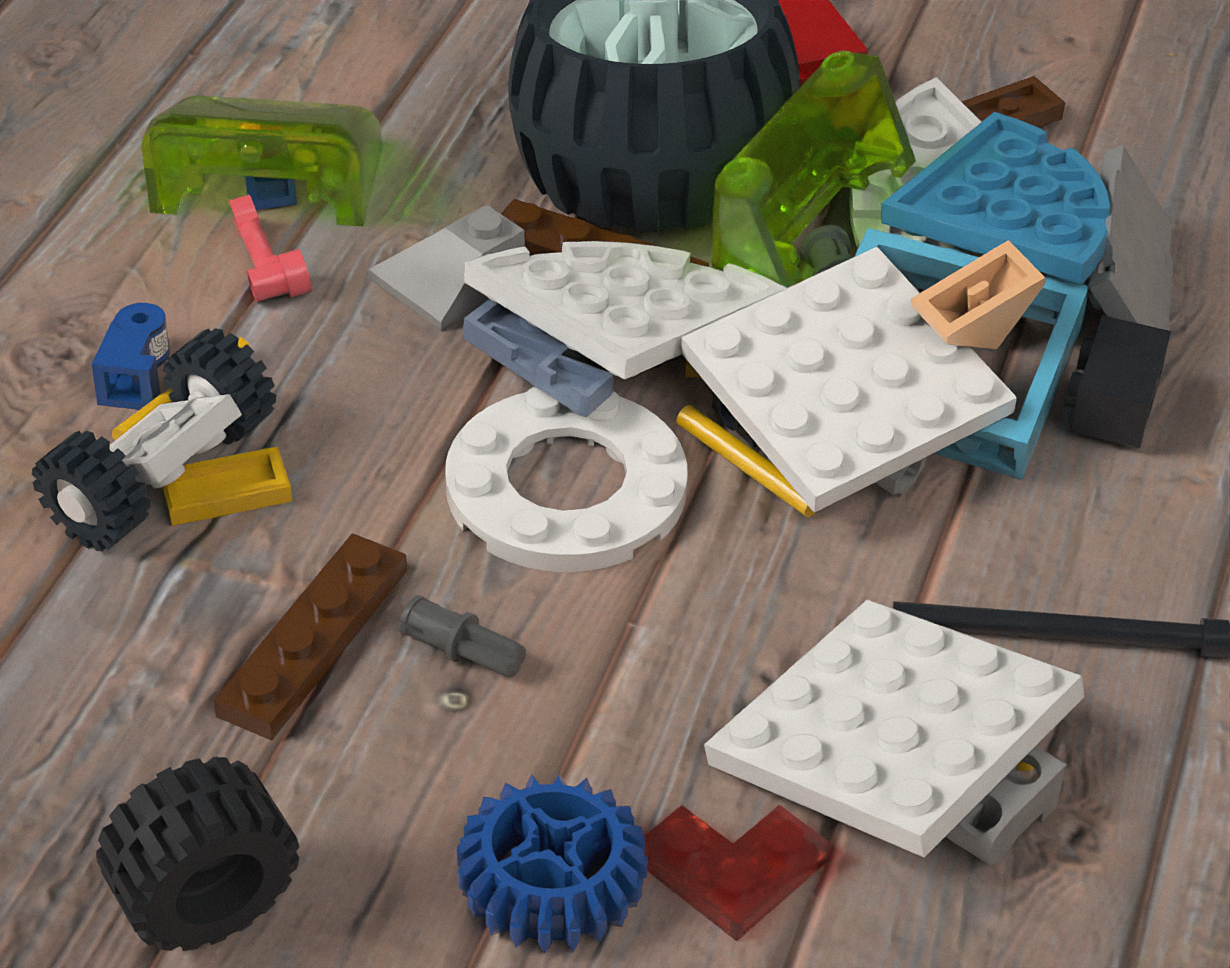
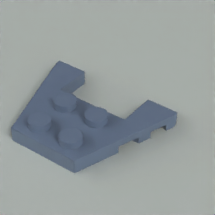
M488 299L464 318L463 339L578 415L587 418L612 395L613 374L576 361L583 354L568 348L565 343L542 329L529 324L524 318L501 304Z

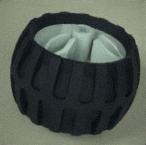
M530 0L518 28L510 62L508 80L509 109L515 139L527 171L542 195L548 194L554 206L568 215L574 213L588 219L590 224L606 228L611 226L634 228L636 232H658V229L681 227L685 230L704 227L707 222L723 217L730 219L745 212L751 202L755 199L762 200L770 191L789 152L796 129L800 103L798 57L787 18L778 0Z

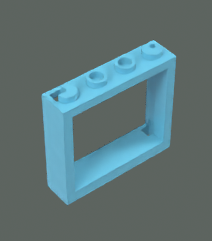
M867 228L854 256L856 257L878 247L914 287L923 290L930 288L979 258L951 248H942L905 238L898 234H890ZM1042 274L1045 277V285L1022 316L1055 326L1018 420L1005 417L933 454L1023 480L1083 326L1089 286L1074 282H1064L1058 278ZM1002 445L1013 448L1015 450L1013 452L1010 450L1003 449Z

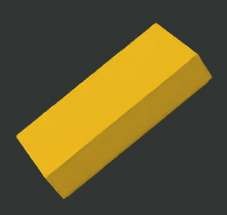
M278 446L183 465L185 471L179 478L161 487L171 526L292 502L291 485Z

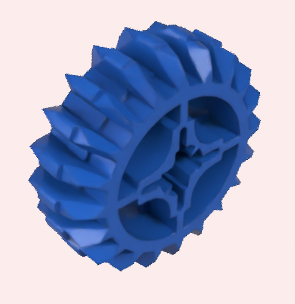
M559 772L552 784L540 785L531 774L525 789L519 790L505 782L500 793V800L483 797L481 806L478 808V815L467 816V823L463 828L464 837L460 838V844L457 846V865L460 867L458 869V884L463 896L468 897V907L472 911L473 918L486 917V926L489 927L491 936L510 929V938L516 948L528 938L538 939V944L545 954L552 944V940H564L574 952L580 942V935L586 934L601 943L604 934L607 932V924L623 927L624 920L628 916V908L637 907L638 901L642 896L643 878L647 877L648 858L644 856L645 837L642 834V827L634 825L635 818L631 813L630 806H616V799H614L612 789L594 795L592 794L593 789L588 778H585L575 787L568 786ZM511 849V856L500 861L502 857ZM605 861V865L594 876L586 879L585 876L592 873V866Z

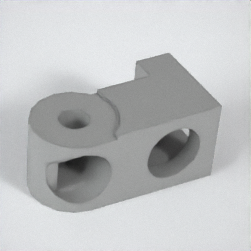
M1037 746L1021 760V762H1025L1036 769L1039 774L1037 781L1032 783L1017 774L1016 765L945 837L991 866L1005 856L1016 839L1035 820L1042 823L1057 808L1067 764Z

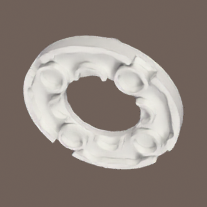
M536 386L532 387L527 392L503 399L475 415L453 440L446 459L447 502L460 528L463 531L469 528L474 534L487 542V551L508 562L542 571H592L633 559L634 549L644 545L654 537L661 541L671 531L683 511L687 493V461L681 443L674 432L654 413L631 400L618 396L614 391L606 401L586 418L578 415ZM573 436L586 439L588 446H594V441L605 446L608 455L612 459L623 463L626 476L622 487L607 501L587 509L562 511L538 506L520 496L509 482L507 471L512 459L529 453L536 442L547 438V443L553 444L556 437Z

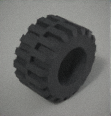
M213 757L206 763H203L200 758L185 761L180 768L172 770L169 767L157 773V778L146 785L141 783L129 793L131 798L126 803L116 806L109 815L112 823L103 827L100 832L98 841L101 847L96 851V859L104 879L140 939L148 945L156 944L160 950L172 951L180 946L183 951L195 950L205 943L210 942L213 945L226 940L228 935L238 930L241 932L253 924L252 921L260 914H265L276 904L274 899L287 890L292 881L290 874L298 867L300 858L296 852L300 847L298 839L256 773L251 772L248 765L240 761L230 764L226 757Z

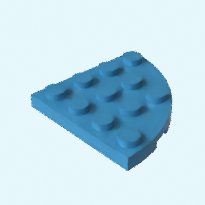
M993 112L881 203L882 224L902 229L905 233L912 236H925L951 244L954 248L961 251H974L980 254H986L1009 240L1039 272L1052 275L1064 282L1083 284L1094 272L1104 255L1108 235L1105 218L1110 216V201L1107 189L1100 175L1090 162L1074 148L1061 150L1048 143L1046 131L997 112Z

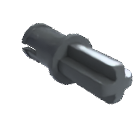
M420 595L413 597L402 613L400 622H403V624L400 626V631L403 634L412 636L420 641H425L445 651L447 658L453 662H459L464 657L509 678L514 677L519 672L521 664L525 659L526 649L524 646L480 626L477 615L467 612L461 615L457 612H452Z

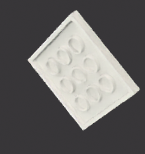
M878 247L681 337L682 355L814 513L1013 414L1017 399L971 347L947 344L912 307L911 298L920 294L919 291Z
M866 600L704 744L708 765L925 857L1084 698L1083 680L1081 675Z

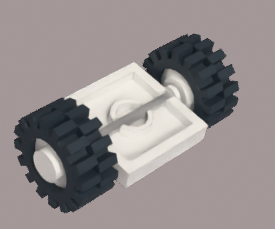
M208 328L203 330L167 359L168 362L163 366V371L168 374L163 378L164 385L174 390L168 395L172 403L160 404L112 444L102 436L96 440L93 432L85 431L81 434L80 431H76L35 463L36 466L32 468V476L37 479L32 483L34 490L43 494L38 499L42 507L51 508L54 514L50 517L56 525L62 522L66 526L65 534L72 540L79 536L80 543L84 547L89 549L94 546L96 551H104L106 548L109 550L148 517L149 513L147 510L151 506L150 500L144 497L148 492L146 485L151 484L156 489L170 484L184 473L183 463L191 456L206 452L221 442L223 444H231L234 441L238 442L268 417L275 409L272 405L276 403V394L270 392L275 385L271 377H263L262 372L267 368L262 360L255 363L250 357L254 350L247 344L240 348L238 346L239 338L232 333L225 337L222 329L215 328L210 331Z

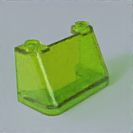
M839 51L829 55L822 65L738 155L723 168L715 181L710 253L712 268L723 271L724 267L730 263L762 275L786 288L804 281L799 268H797L801 261L795 246L791 244L843 186L864 191L870 185L868 176L883 170L890 169L893 177L902 178L916 162L878 56L852 53L850 51Z
M201 95L187 96L151 119L142 138L141 149L150 213L177 215L181 198L185 193L190 191V194L201 195L205 183L204 173L307 180L308 202H319L320 197L329 202L337 212V225L363 227L382 152L379 120L371 111L356 105Z

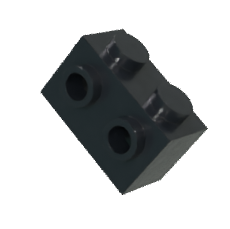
M1102 315L1095 338L1086 335L1083 338L1076 369L1082 370L1084 373L1073 371L1068 385L1064 406L1075 408L1070 432L1140 448L1161 378L1171 331Z

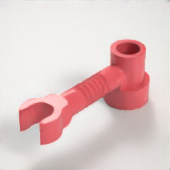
M248 194L228 200L235 218L233 223L236 231L243 239L255 268L246 270L255 301L260 302L286 293L292 298L312 292L310 276L301 251L296 249L277 256L273 254L261 227L251 196Z

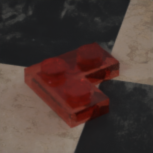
M681 805L644 835V856L648 858L647 872L735 941H738L830 860L832 843L780 805L737 841L732 843Z

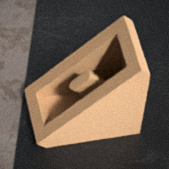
M1007 240L911 298V304L947 344L997 350L1044 287L1045 277Z

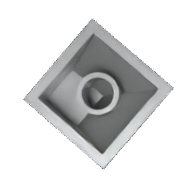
M485 205L368 269L369 279L442 331L468 316L488 300L486 295L464 283L465 262L488 254L525 247L524 230L490 206Z

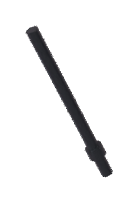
M893 601L892 609L959 632L1197 649L1199 656L1227 658L1228 652H1230V622L1225 619L1201 618L1200 624L899 601Z

